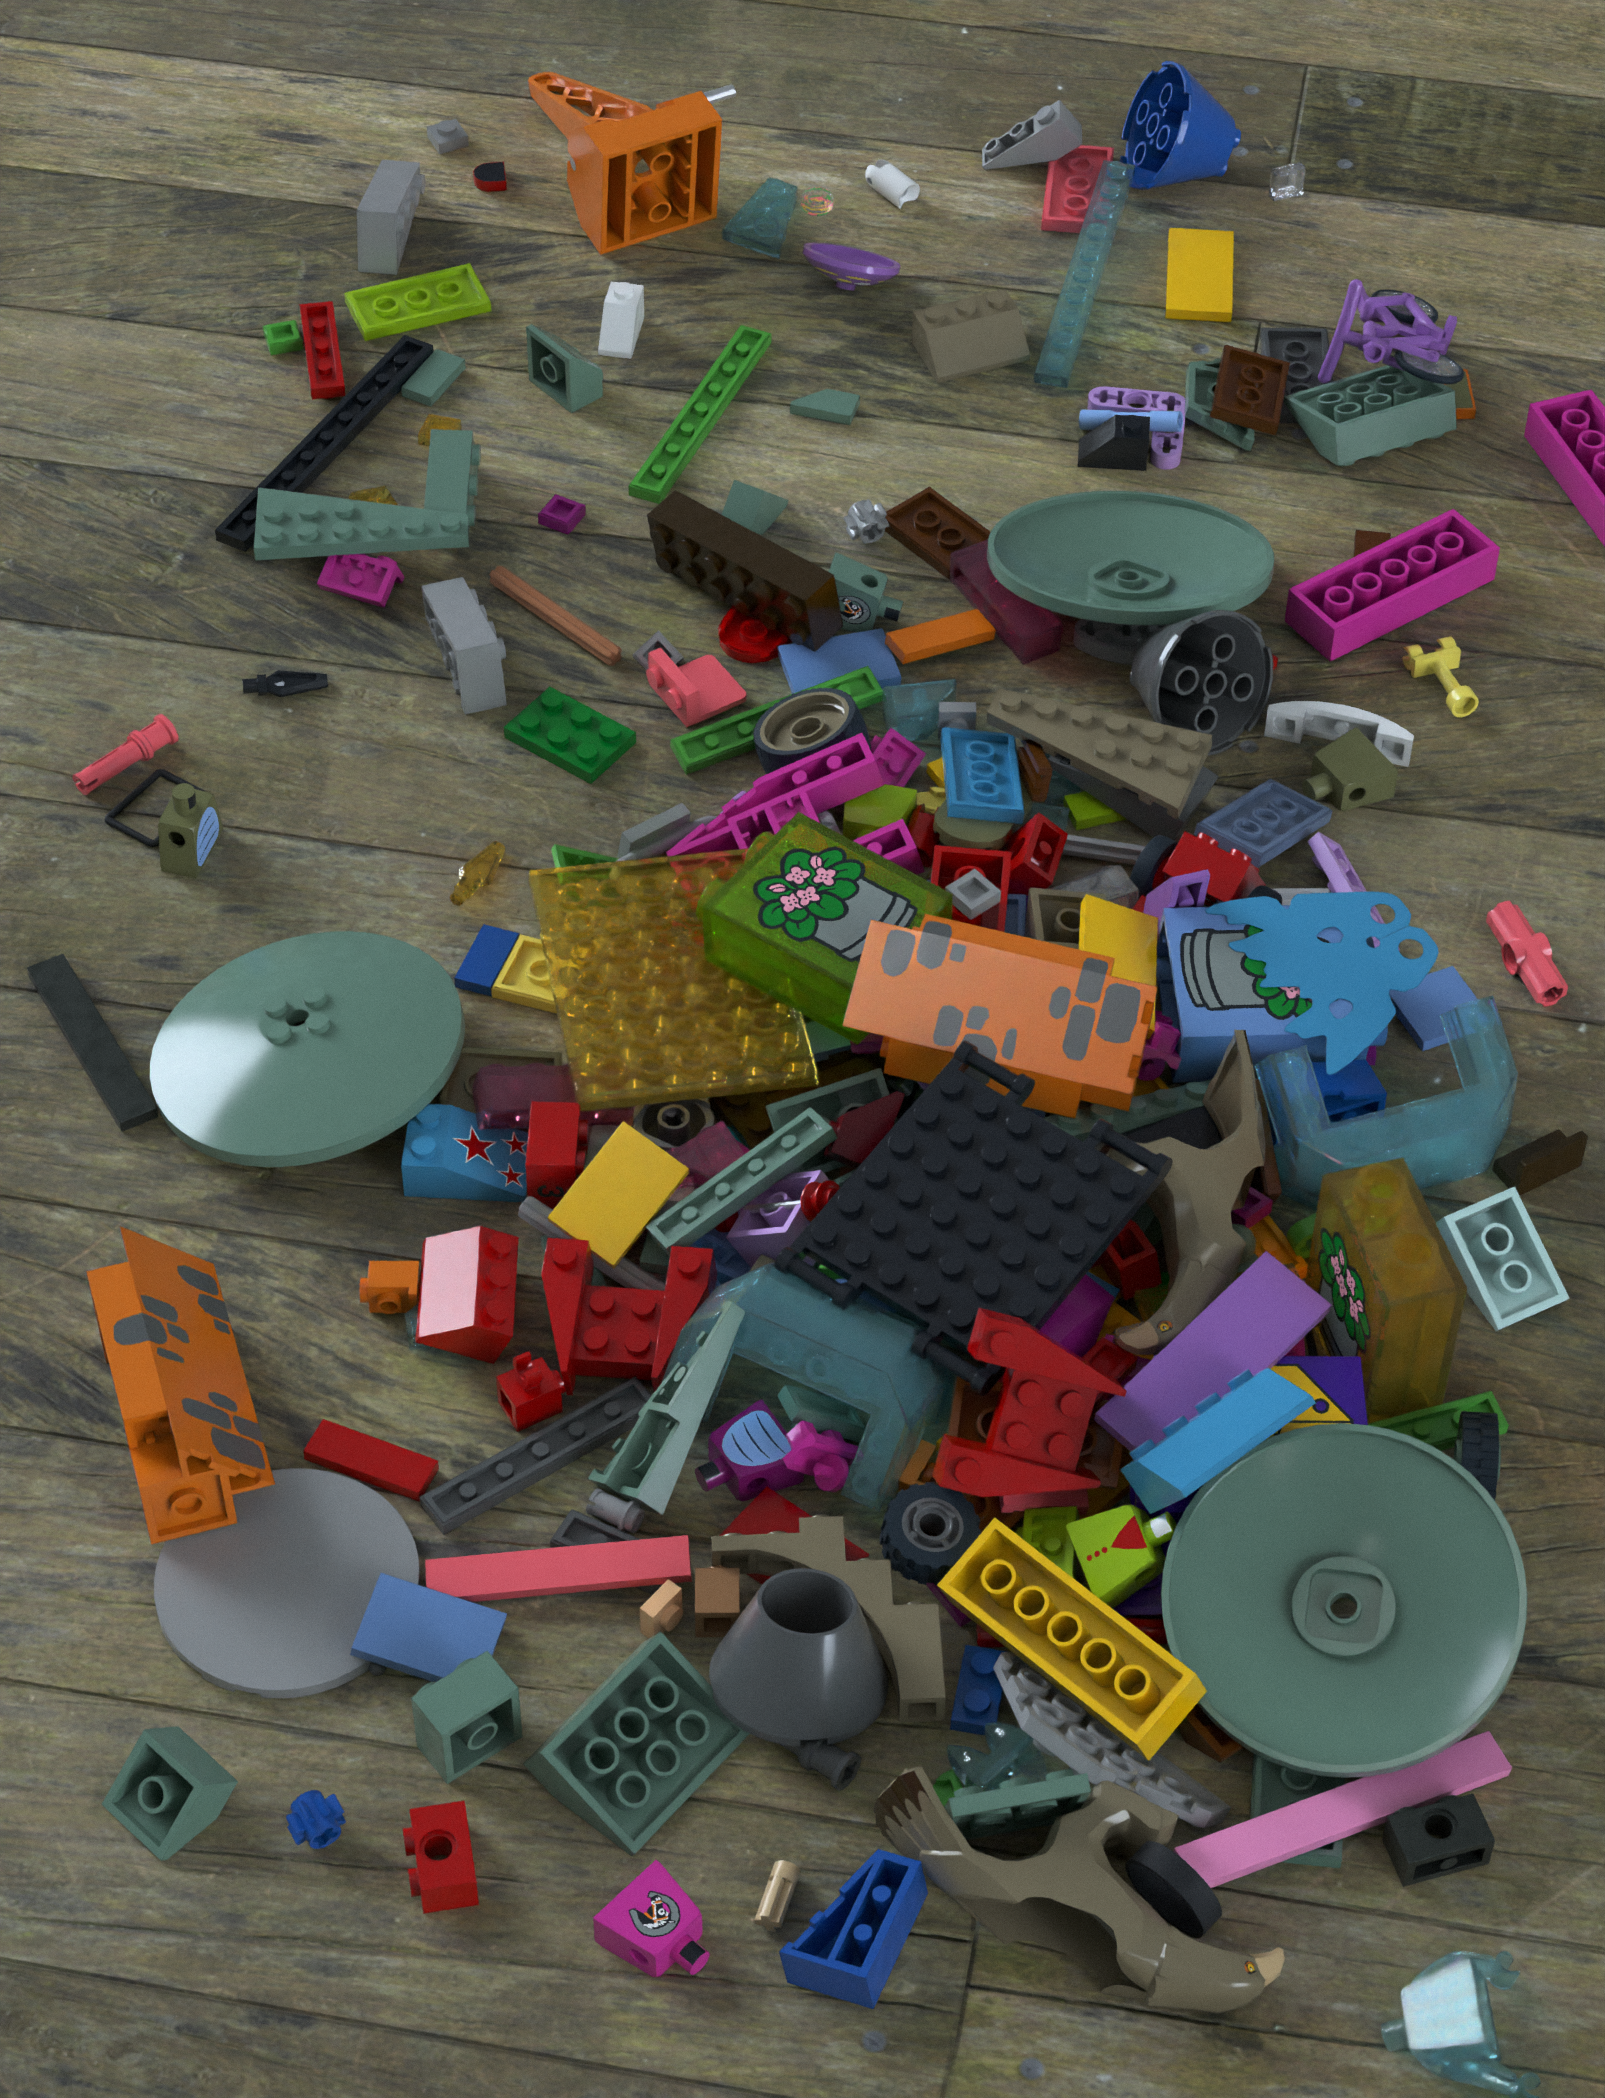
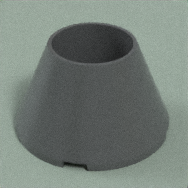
M799 1568L786 1570L767 1579L715 1649L709 1667L713 1699L721 1712L731 1722L758 1738L789 1746H800L801 1740L826 1739V1743L829 1745L856 1736L867 1729L879 1717L886 1704L889 1688V1678L885 1663L852 1589L838 1577L815 1569Z

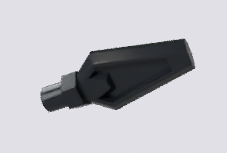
M277 670L267 677L264 674L257 675V678L242 679L243 694L258 693V696H264L271 693L281 698L327 688V674Z

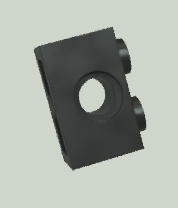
M1474 1793L1461 1797L1455 1795L1446 1796L1434 1804L1416 1809L1414 1807L1401 1808L1392 1815L1387 1816L1382 1838L1403 1887L1489 1864L1495 1843L1494 1836ZM1429 1834H1439L1442 1837H1444V1839H1437L1430 1836Z

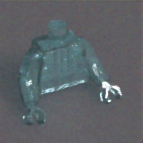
M1454 1951L1448 1953L1424 1968L1415 1976L1411 1985L1403 1988L1400 1996L1404 2017L1381 2024L1382 2037L1386 2048L1390 2052L1409 2047L1417 2060L1429 2072L1439 2077L1478 2086L1506 2096L1510 2095V2098H1540L1529 2094L1525 2090V2088L1534 2090L1541 2084L1537 2074L1528 2072L1518 2079L1514 2071L1499 2063L1501 2056L1487 1980L1493 1986L1502 1990L1510 1989L1514 1985L1520 1973L1517 1970H1507L1514 1960L1509 1952H1500L1495 1960L1491 1955L1475 1952Z

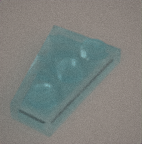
M769 177L722 229L723 240L780 259L782 243L785 241L789 221H791L797 201L798 187Z

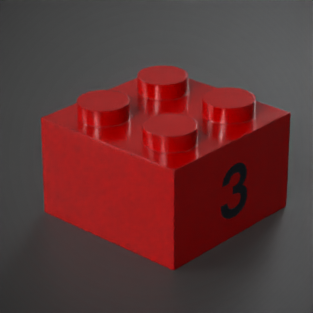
M531 1101L525 1162L527 1196L536 1198L552 1210L584 1171L588 1146L582 1144H588L589 1121L588 1119H581L580 1103Z

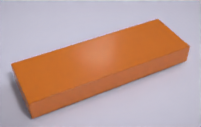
M978 609L888 632L886 633L885 644L902 664L994 640L996 629Z

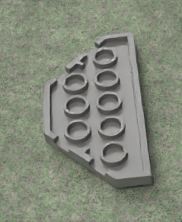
M1007 1651L1000 1654L993 1669L1021 1729L1034 1739L1033 1744L1040 1751L1050 1756H1057L1069 1765L1068 1769H1072L1074 1775L1087 1773L1089 1784L1092 1783L1097 1786L1101 1781L1109 1780L1168 1811L1174 1812L1179 1815L1178 1818L1185 1820L1193 1826L1206 1828L1224 1821L1231 1807L1159 1752H1156L1148 1761L1013 1652Z

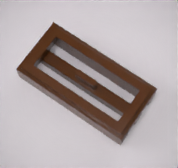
M1031 739L1021 740L1024 747H1019L1018 755L1021 759L1018 760L1020 777L1031 800L1045 802L1053 769L1040 744Z

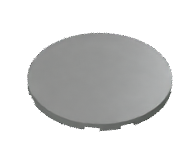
M288 1468L272 1470L275 1485L232 1495L237 1517L236 1524L166 1541L160 1552L154 1577V1600L158 1620L166 1640L179 1659L186 1661L192 1668L202 1674L203 1679L216 1686L235 1692L237 1689L249 1693H257L261 1695V1698H294L313 1695L341 1686L367 1672L371 1662L352 1656L350 1653L380 1573L420 1585L419 1558L411 1531L402 1516L383 1496L370 1487L340 1474L324 1470Z

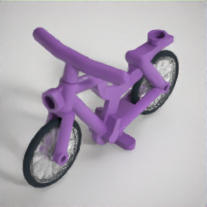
M1354 279L1349 284L1342 312L1329 350L1319 371L1318 380L1323 384L1331 380L1346 343L1363 351L1368 362L1377 363L1383 359V364L1406 371L1420 379L1439 384H1456L1463 379L1464 371L1457 362L1445 355L1457 324V317L1449 315L1445 327L1442 329L1434 324L1438 319V312L1425 300L1407 292L1387 289L1378 290L1369 297L1362 282ZM1357 308L1360 313V319L1362 322H1365L1363 325V335L1350 330ZM1375 322H1384L1385 326H1381ZM1397 334H1400V335H1402V336H1405V337L1390 338V337H1393V336H1395V335H1397ZM1392 351H1396L1395 358L1391 356Z

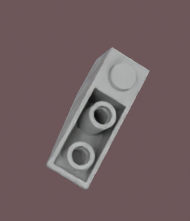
M1058 100L1050 106L1042 107L1036 115L1028 120L1015 124L1010 131L999 138H993L987 142L982 148V167L985 170L1058 160L1082 145V125L1066 106Z

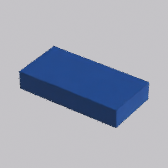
M483 924L454 977L455 987L492 996L491 988L516 943L519 933Z

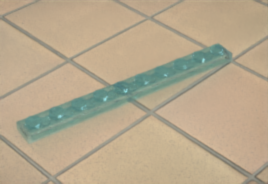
M1103 161L1035 370L1034 383L1063 388L1068 387L1132 185L1135 165L1118 161Z

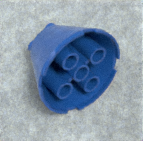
M1173 61L1163 62L1162 66L1164 67L1158 72L1152 70L1138 88L1127 113L1121 139L1127 141L1125 156H1120L1122 175L1130 187L1139 190L1213 176L1222 177L1227 170L1228 159L1232 149L1238 146L1241 139V131L1236 128L1234 118L1183 65Z

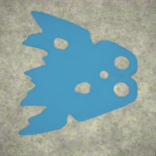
M1385 892L1297 894L1292 898L1289 909H1285L1277 899L1262 896L1226 901L1212 905L1205 910L1207 914L1225 915L1228 924H1249L1263 930L1248 938L1230 942L1229 947L1236 952L1245 953L1249 959L1266 963L1264 968L1266 978L1261 981L1260 987H1299L1300 998L1312 1000V1007L1290 1022L1284 1031L1296 1033L1302 1039L1324 1035L1326 1037V1073L1328 1075L1337 1073L1351 1063L1379 1036L1396 1014V1009L1391 1001L1389 990L1407 992L1409 989L1419 986L1434 965L1439 953L1436 943L1425 930L1409 926L1411 913L1397 896ZM1378 904L1390 906L1395 912V918L1390 923L1380 924L1372 919L1370 915L1371 908ZM1336 927L1343 934V938L1339 943H1324L1316 935L1326 928ZM1369 937H1376L1379 939L1380 945L1376 948L1369 947L1366 940ZM1406 939L1418 941L1423 947L1422 956L1417 959L1405 958L1398 950L1400 942ZM1337 999L1347 1000L1353 1006L1351 1012L1342 1019L1335 1018L1329 1010V1005Z

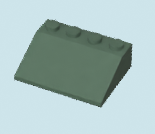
M1389 365L1284 396L1285 405L1291 411V414L1319 454L1337 466H1349L1354 464L1355 460L1365 457H1378L1383 455L1385 451L1397 447L1407 448L1414 445V442L1426 438H1440L1445 432L1457 429L1455 391L1444 384L1420 379L1406 371Z
M660 1631L643 1642L552 1733L523 1765L555 1799L630 1856H633L750 1733L736 1726L721 1712L713 1699L712 1686Z

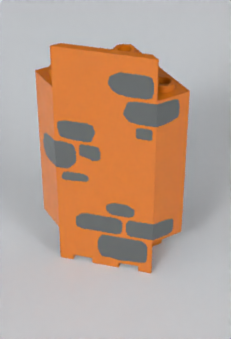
M925 914L920 928L913 926L912 929L871 920L843 1026L884 1036L880 1049V1057L886 1058L883 1073L930 1084L949 1063L957 1047L963 1041H968L977 1046L979 1053L1017 1075L1023 1073L1035 1080L1033 1091L1021 1106L1075 1119L1081 1100L1129 1111L1141 1068L1158 987L1111 976L1115 961L1113 957ZM970 1066L964 1072L1003 1096H1006L1010 1089Z
M120 1226L128 1262L86 1272L106 1363L109 1362L152 1545L236 1524L237 1517L232 1495L275 1485V1481L214 1264Z

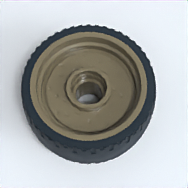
M813 688L800 691L780 700L761 716L755 725L756 728H754L753 733L756 751L766 774L860 733H863L871 750L869 733L855 701L846 692L833 688Z

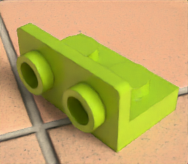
M1077 1506L1025 1509L1024 1526L1017 1527L1016 1534L1076 1580L1077 1554L1065 1525L1079 1520L1080 1516Z

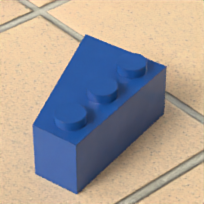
M1366 1059L1353 1060L1333 1075L1326 1073V1062L1261 1065L1259 1079L1262 1080L1274 1152L1383 1119L1387 1092Z
M880 1849L839 1889L840 1896L823 1913L819 1910L809 1920L810 1927L793 1944L788 1942L779 1951L787 1983L874 2009L928 1895L921 1861Z

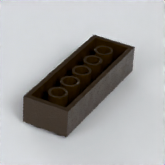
M676 490L647 514L656 562L664 572L672 573L685 580L688 585L700 588L717 601H723L730 606L734 605L742 615H749L754 619L760 620L768 629L776 630L789 637L795 644L803 645L814 652L843 627L835 577L832 573Z

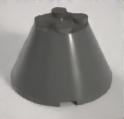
M1214 610L1159 628L1153 632L1146 631L1138 640V648L1133 657L1130 683L1133 687L1137 688L1154 722L1212 735V747L1208 756L1214 755L1234 746L1232 741L1240 736L1244 730L1250 732L1260 718L1268 701L1272 686L1271 648L1265 645L1260 634L1261 628L1253 620L1234 611Z

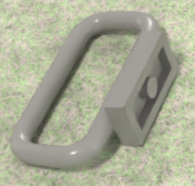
M680 803L622 832L617 856L619 859L613 863L609 871V882L614 891L630 908L643 915L660 914L687 901L681 887L655 900L643 899L625 880L624 874L670 850L703 823L706 826L717 816H705L690 822L691 812L683 803Z

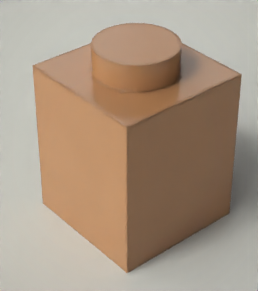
M720 1565L708 1568H695V1636L725 1637L740 1616L739 1568H727Z

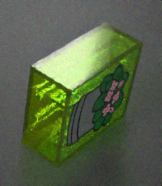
M798 812L775 835L768 831L760 834L750 846L744 866L728 881L717 878L705 888L697 904L696 917L699 921L703 922L705 960L858 1045L869 1032L844 1027L843 1022L870 921L875 920L912 929L913 926L920 928L925 914L952 920L953 894Z

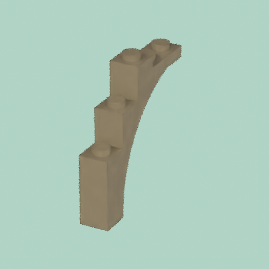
M818 1514L812 1517L799 1518V1533L773 1531L768 1534L743 1535L741 1533H728L723 1536H711L712 1566L720 1565L727 1568H739L740 1574L758 1573L770 1577L791 1569H815L830 1573L844 1581L856 1596L890 1674L897 1699L899 1722L945 1720L946 1695L938 1604H925L918 1601L909 1602L905 1605H893L890 1559L877 1560L867 1557L857 1561H846L843 1516Z

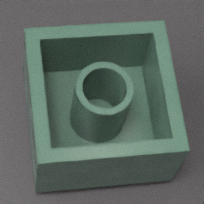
M488 1651L476 1658H469L463 1661L452 1673L437 1682L427 1683L415 1696L411 1697L417 1747L447 1784L523 1737L519 1688Z

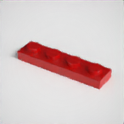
M333 301L299 304L312 400L346 396Z

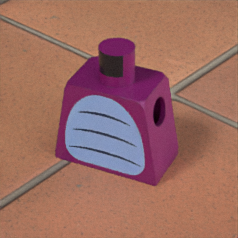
M762 1399L713 1431L708 1437V1457L710 1461L695 1468L697 1481L705 1492L725 1483L737 1500L747 1501L756 1498L766 1487L773 1491H778L804 1481V1473L787 1469L782 1459L792 1450L786 1438L787 1432Z

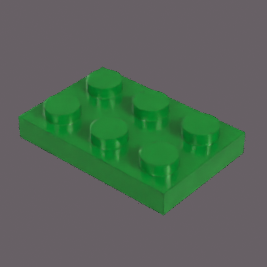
M550 686L504 726V738L589 784H592L636 743L635 731Z

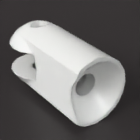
M879 159L875 166L869 165L866 169L865 178L867 183L899 209H901L906 201L917 199L920 186L890 162Z

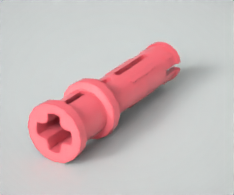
M163 714L156 715L153 718V723L140 731L133 730L129 733L125 743L82 771L75 773L72 776L73 781L77 782L75 786L83 795H88L91 791L139 760L149 761L154 757V752L167 744L173 745L178 742V734L174 725Z

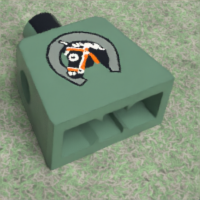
M835 552L828 572L832 573L835 577L843 621L841 629L854 632L873 630L877 616L897 622L904 601L884 595L888 580L886 574Z

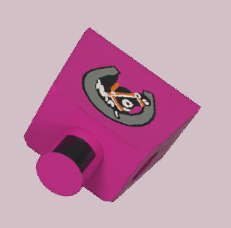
M657 1860L650 1864L593 1917L595 1942L652 1977H660L675 1962L690 1975H695L705 1966L709 1959L710 1953L697 1943L703 1934L700 1910Z

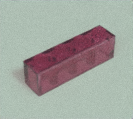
M988 540L951 553L950 581L973 608L978 609L996 629V634L1023 665L1060 651L1061 634L1063 633V624L1060 618L1050 610L1017 596L995 578L987 561Z
M610 1061L602 1065H583L580 1062H571L560 1066H545L541 1063H531L525 1066L506 1067L503 1064H491L479 1068L472 1085L478 1129L529 1128L531 1101L580 1103L581 1119H588L589 1126H619L623 1121L628 1125H633L634 1109L642 1098L636 1064H622L618 1061Z

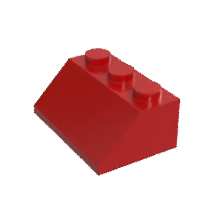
M477 1226L425 1238L422 1246L416 1343L484 1362L495 1363L513 1337L519 1237L483 1226Z

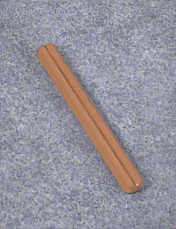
M497 566L495 570H491L489 575L492 585L607 665L614 666L616 662H620L622 649L505 567Z

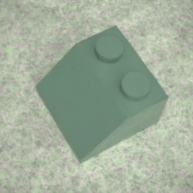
M532 324L526 327L529 381L570 413L603 397V372L596 363L591 362L575 347L570 346L560 337Z
M179 1726L144 1729L102 1805L156 1857L163 1861L169 1859L217 1819L238 1781Z

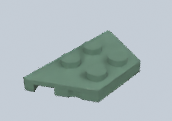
M1215 359L1211 362H1189L1185 381V417L1235 445L1251 451L1254 443V429L1210 417L1221 359Z

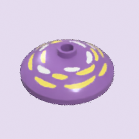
M806 243L803 247V254L806 260L820 274L837 281L836 287L854 291L856 285L869 286L892 279L900 271V264L888 257L853 247L829 243Z

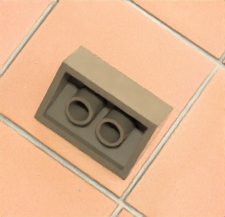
M1005 289L913 311L912 345L937 383L1030 360V352L1019 309Z

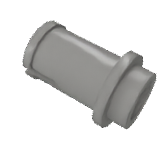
M599 1488L595 1489L589 1498V1501L596 1503L595 1506L591 1504L586 1506L587 1514L594 1515L616 1525L618 1530L625 1533L637 1532L645 1515L644 1509L639 1508V1504L636 1501L632 1500L628 1503Z

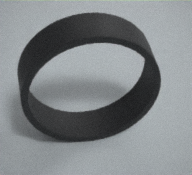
M1147 1841L1126 1862L1125 1869L1127 1875L1138 1893L1165 1921L1182 1933L1193 1938H1201L1222 1916L1221 1905L1209 1885L1185 1860L1164 1845L1154 1841Z

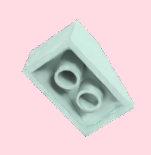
M1515 1186L1449 1214L1429 1227L1447 1267L1495 1331L1570 1299Z

